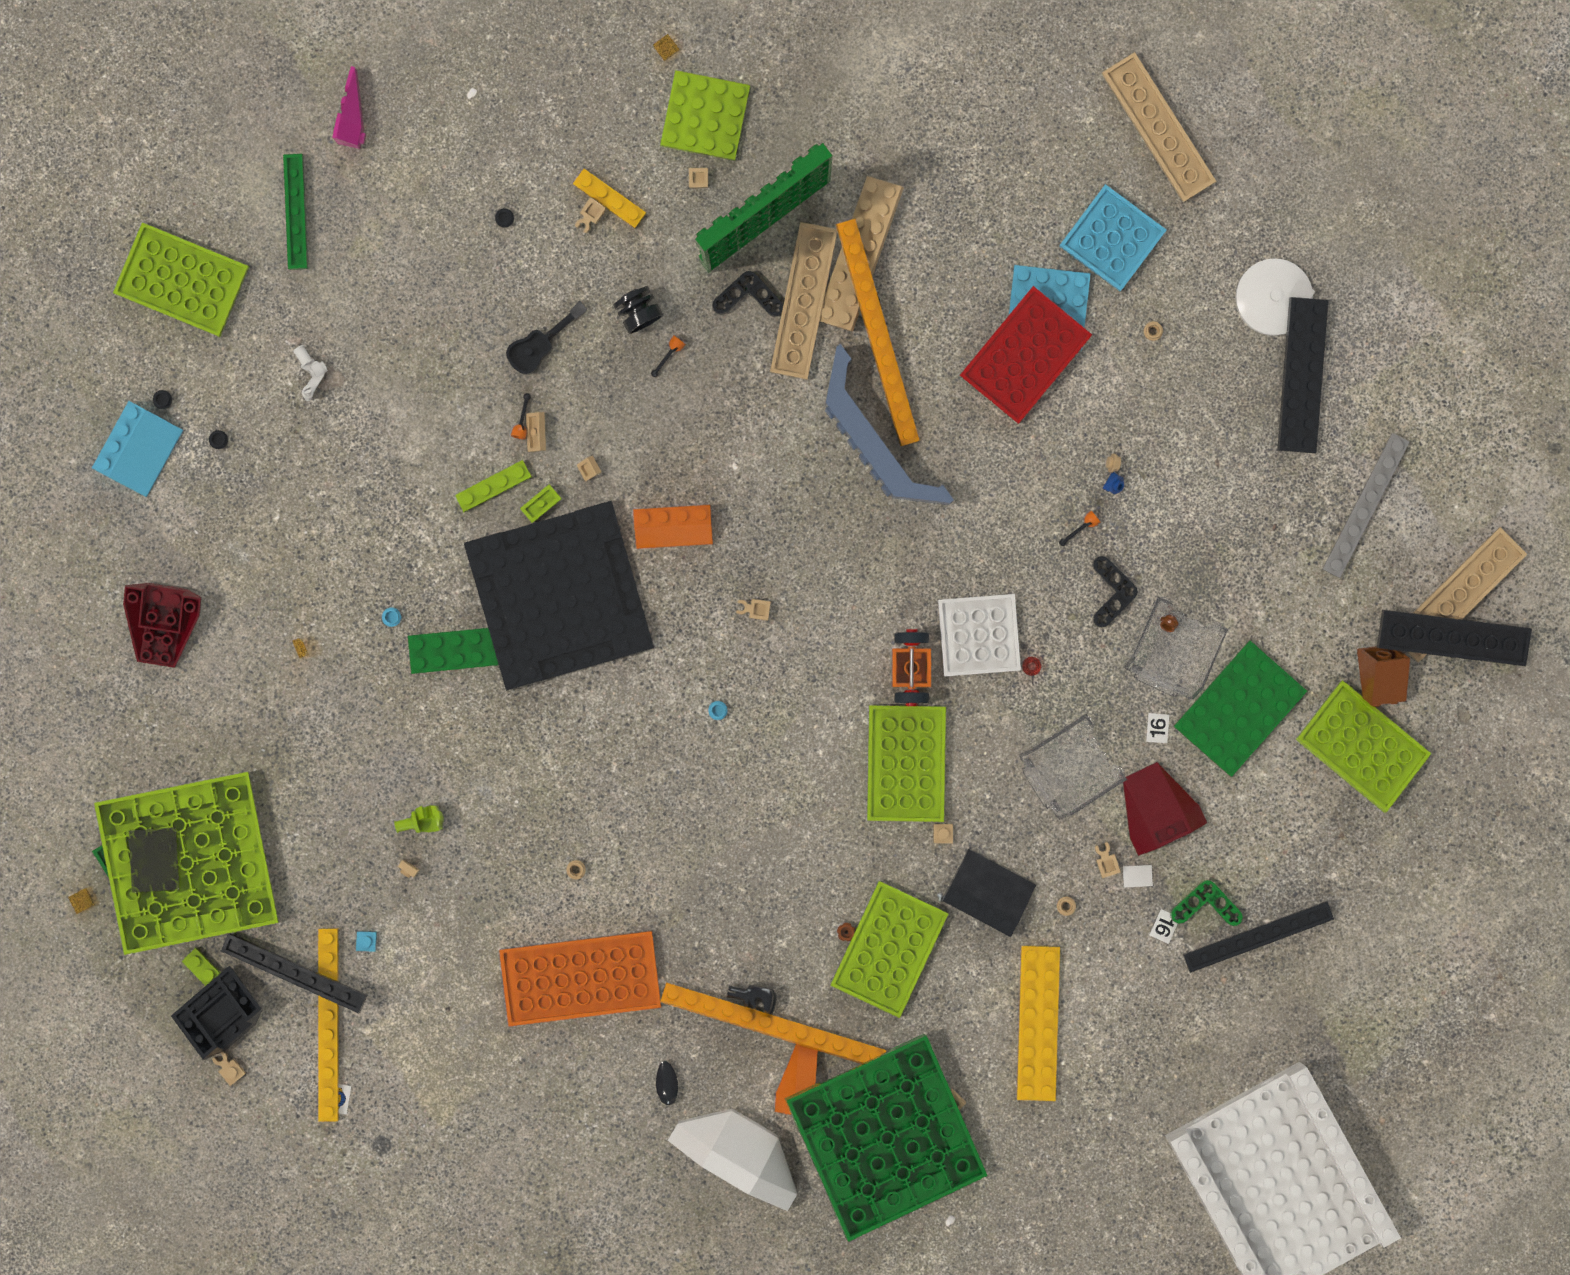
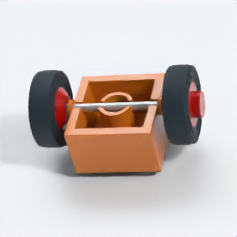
M906 629V632H897L894 635L895 643H903L910 647L892 648V687H908L910 690L896 692L894 701L895 703H906V706H917V703H929V693L914 690L916 687H931V649H916L914 647L920 643H929V633L918 632V629Z

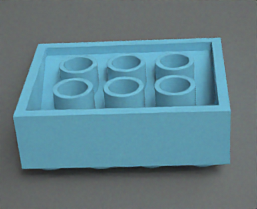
M128 401L92 469L147 497L179 440L183 429Z

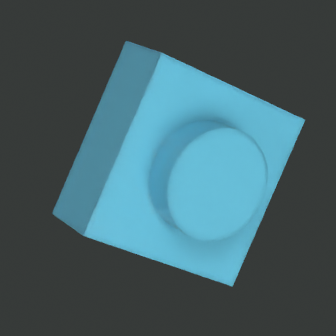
M357 931L356 951L376 952L377 932Z

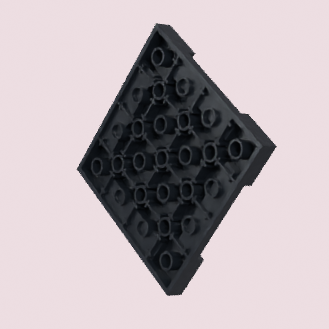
M612 500L505 532L464 542L506 691L654 649Z

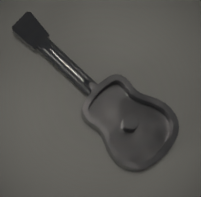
M578 301L569 311L570 313L545 335L539 330H533L527 337L511 343L506 350V356L511 366L523 375L534 373L539 368L543 358L553 350L550 340L570 322L587 312V308L581 301Z

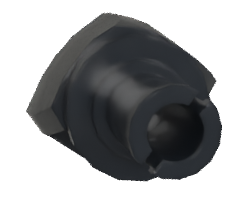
M749 985L746 989L729 986L728 990L736 993L728 992L727 998L742 1000L745 1003V1007L749 1008L751 1004L755 1010L757 1009L756 1000L761 998L765 1013L773 1014L777 1001V995L773 989L757 985Z

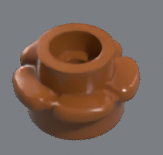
M1173 615L1162 616L1160 619V627L1167 632H1173L1179 625L1176 617Z
M843 923L837 929L838 937L842 941H851L856 931L855 927L851 926L850 923Z

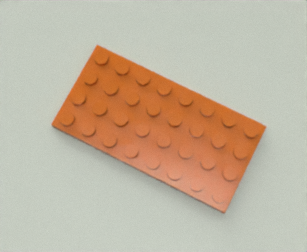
M652 931L499 950L508 1027L661 1008Z

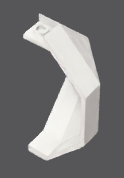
M734 1109L678 1121L668 1139L671 1144L701 1167L748 1195L788 1211L797 1196V1189L779 1136Z

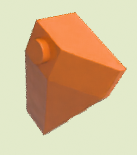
M798 1044L795 1045L776 1091L775 1112L791 1115L784 1098L816 1083L817 1050Z

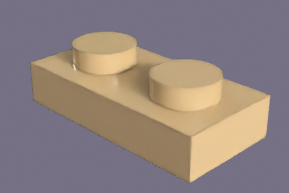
M544 412L526 414L528 452L546 451Z

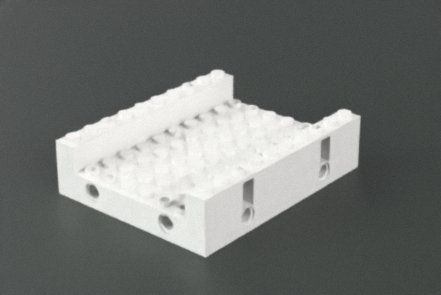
M1300 1062L1165 1135L1241 1275H1324L1378 1244L1386 1247L1401 1239L1308 1068Z

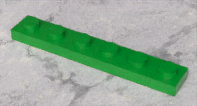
M283 154L288 269H308L303 154Z

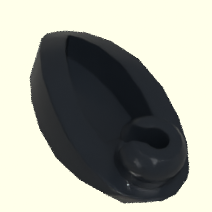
M663 1061L657 1071L656 1090L663 1104L672 1105L676 1101L678 1094V1080L671 1064Z

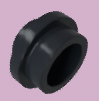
M503 208L495 214V221L498 226L507 228L513 224L514 215L511 210Z
M159 390L153 396V403L159 409H166L172 404V396L166 390Z
M215 430L209 436V444L215 449H223L228 444V436L221 430Z

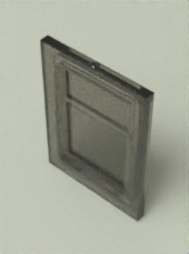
M176 827L130 830L129 848L132 893L180 889Z

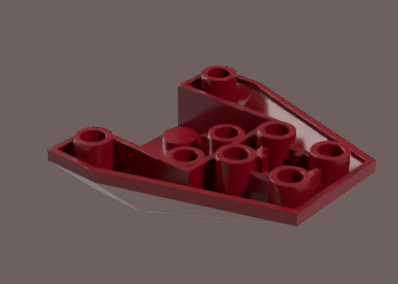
M154 583L125 585L123 606L137 662L175 668L199 619L202 597L185 588Z
M1158 762L1122 778L1129 837L1138 856L1167 845L1207 824L1200 806Z

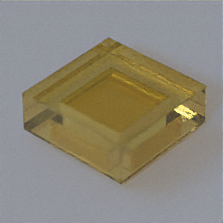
M669 34L653 44L654 49L663 61H666L679 51V48Z
M301 638L293 640L292 642L299 658L308 657L309 654Z
M87 888L68 897L76 914L95 905Z

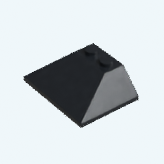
M228 966L174 1012L171 1017L200 1057L206 1060L227 1050L253 1028L263 1009L232 967Z

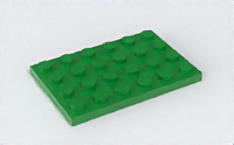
M1249 640L1173 727L1227 775L1232 777L1305 695L1307 690Z

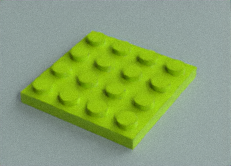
M675 70L660 146L735 161L750 85Z

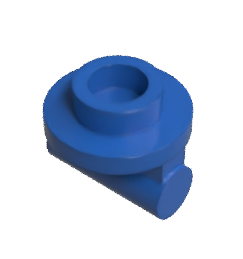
M1114 472L1111 473L1103 489L1112 494L1121 492L1124 488V478Z

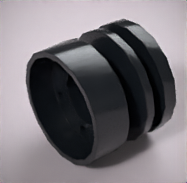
M648 286L626 293L613 304L615 310L623 308L618 312L619 317L629 316L623 322L629 334L650 326L664 316L658 304L648 305L654 299L653 294L645 296L650 292Z

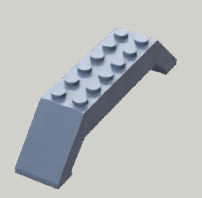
M838 345L836 347L826 398V414L830 419L834 418L837 421V429L842 435H847L849 438L848 444L853 450H858L860 453L859 459L864 466L869 465L871 476L875 481L879 480L882 483L881 489L887 497L891 496L893 499L941 505L951 504L954 499L944 485L934 487L913 483L844 389L847 366L851 364L852 359L842 345Z

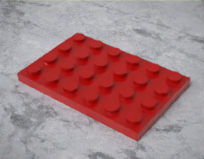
M1032 286L960 373V376L1019 424L1092 334L1036 287Z

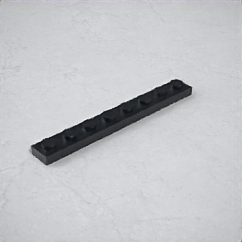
M1328 901L1184 953L1183 957L1188 971L1191 973L1332 921L1334 917Z
M228 933L221 949L223 953L358 1014L361 1012L368 996L231 933Z

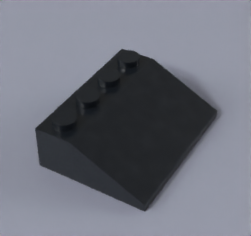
M968 849L941 900L1011 937L1036 885Z

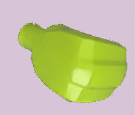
M436 805L420 806L411 812L410 818L394 821L397 833L409 829H414L416 833L436 832L443 829L444 816Z

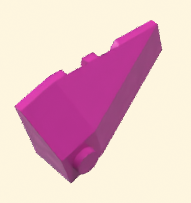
M351 66L345 85L347 96L342 97V114H337L332 138L339 145L360 149L361 144L365 143L366 133H364L357 69Z

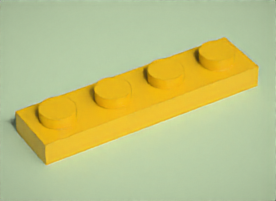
M586 169L581 171L573 183L578 189L598 201L635 229L646 215L645 211Z

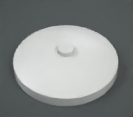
M1276 258L1266 259L1251 266L1241 277L1236 289V307L1242 320L1251 329L1264 335L1278 336L1286 334L1288 306L1284 304V301L1298 280L1312 288L1303 270L1292 262Z

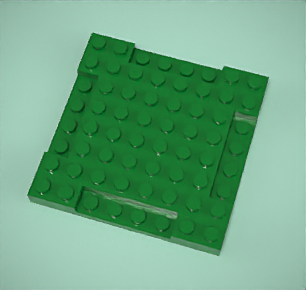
M824 143L821 145L815 144L808 150L809 153L805 157L799 156L792 162L793 165L788 173L784 171L776 177V182L772 185L768 183L760 189V194L756 197L752 195L744 201V206L740 209L736 207L728 213L729 217L727 215L725 217L719 216L712 222L713 225L709 229L703 228L696 234L695 242L700 249L699 261L708 273L831 181L833 155Z
M925 1034L889 1049V1052L822 1083L819 1082L784 1098L848 1242L988 1176L928 1037Z

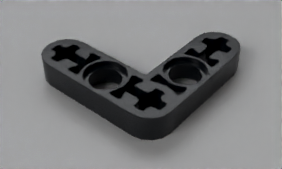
M752 271L744 272L716 297L712 304L714 312L723 315L749 293L771 317L780 316L783 310L782 302ZM745 276H753V284L747 283L744 286L747 290L744 292L743 288L737 283L740 281L743 284L746 281ZM732 288L740 290L741 294L738 298L730 296L729 292ZM759 289L767 291L768 295L765 299L757 297L756 294ZM726 294L733 303L729 304L727 302L724 305L725 310H717V302H724L726 298L723 296ZM771 296L774 298L771 300V302L774 305H780L778 307V313L776 311H770L772 307L769 305V303H767L766 306L763 304L767 302Z
M1099 556L1093 561V569L1115 591L1093 615V623L1097 627L1102 628L1109 625L1137 596L1138 590L1108 558ZM1098 560H1104L1106 562L1104 566L1107 569H1109L1110 566L1113 568V570L1108 572L1106 577L1103 575V573H1105L1106 571L1103 568H1097ZM1112 573L1119 574V583L1113 584L1110 581ZM1124 580L1127 582L1124 584L1126 588H1133L1132 596H1125L1126 591L1122 587L1120 590L1117 589ZM1112 600L1120 602L1119 610L1113 611L1110 608ZM1106 607L1113 616L1107 615L1105 617V624L1103 622L1098 623L1099 618L1097 616L1098 614L1104 615L1106 611L1103 609Z

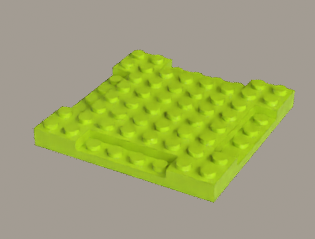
M249 772L94 803L124 955L279 923Z

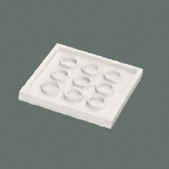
M1015 594L938 600L944 676L1021 670Z

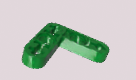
M1209 880L1200 882L1170 912L1172 921L1181 924L1186 922L1208 902L1229 925L1237 926L1243 919L1240 910L1215 883ZM1211 884V893L1205 892L1202 895L1205 899L1202 900L1195 892L1198 890L1201 893L1204 891V885ZM1192 896L1198 898L1199 902L1196 907H1190L1188 904V899ZM1222 897L1226 904L1223 908L1219 909L1216 907L1215 901L1217 898ZM1184 903L1186 908L1191 910V912L1188 914V911H1185L1182 914L1183 919H1175V912L1182 911L1184 907H1182L1181 905ZM1228 909L1233 914L1237 913L1236 918L1238 920L1236 922L1233 920L1229 921L1230 915L1227 912L1223 915L1222 912Z

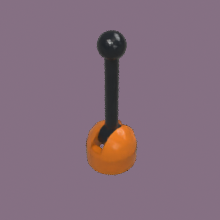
M675 335L669 341V352L657 368L651 371L652 377L658 376V371L673 351H681L686 345Z
M529 393L523 395L524 404L520 422L513 427L511 437L526 439L527 430L523 426L528 400L531 399Z
M1091 510L1086 514L1084 524L1065 539H1060L1059 544L1065 546L1068 540L1086 526L1095 527L1101 523Z

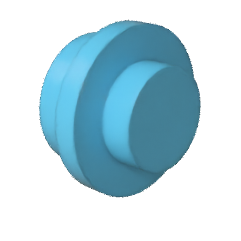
M387 608L382 614V621L389 627L397 626L401 621V613L396 608Z
M721 701L711 703L708 709L710 717L715 720L723 719L728 711L727 706Z

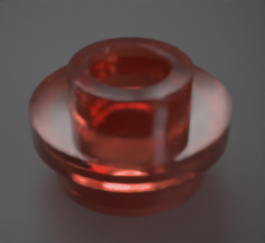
M1027 657L1022 663V669L1025 674L1034 676L1040 672L1041 662L1036 657ZM1031 662L1035 664V669L1033 670L1028 668Z

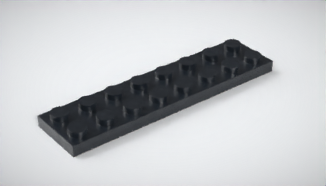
M1289 297L1277 451L1317 453L1329 300Z
M1382 609L1376 648L1526 666L1532 628Z

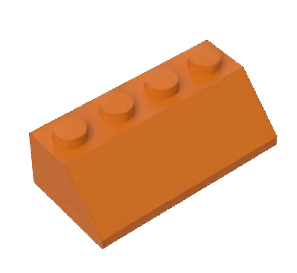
M710 505L633 509L636 549L713 544Z

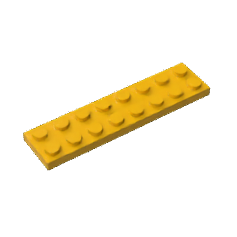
M1021 945L1017 1100L1056 1101L1060 947Z

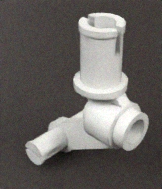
M301 345L294 349V354H296L302 364L301 368L309 371L312 377L302 391V396L305 400L310 401L325 372L328 370L323 361L319 363L311 359L305 346Z

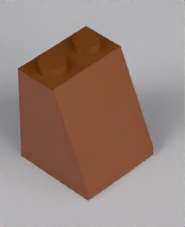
M1377 646L1358 648L1357 655L1363 699L1375 707H1379L1381 704H1398L1399 702L1406 701L1410 658L1401 651L1376 648Z

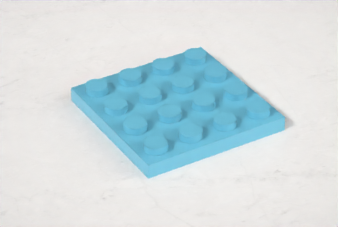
M1105 184L1059 247L1121 292L1166 232V229Z
M1014 265L1009 314L1031 287L1034 286L1085 328L1090 273Z

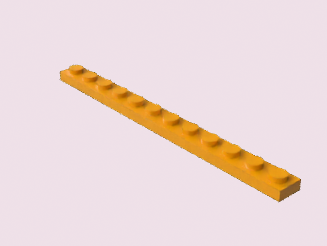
M856 219L838 223L836 228L899 444L904 446L920 441Z
M667 982L660 1001L664 1004L860 1064L874 1059L887 1051Z

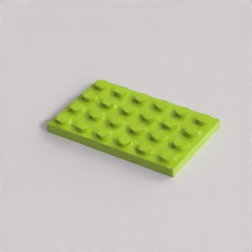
M142 222L113 293L221 337L249 266Z
M1343 680L1339 682L1295 739L1384 813L1390 809L1431 755L1428 750L1376 707L1371 706Z
M869 705L867 821L944 822L946 707Z
M878 881L830 986L900 1018L949 913Z

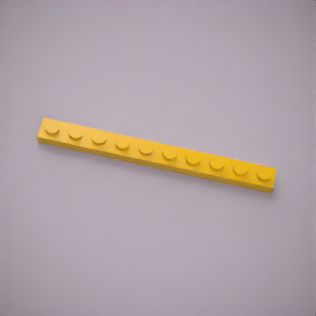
M319 928L318 973L339 982L338 928ZM318 996V1122H338L339 1005Z

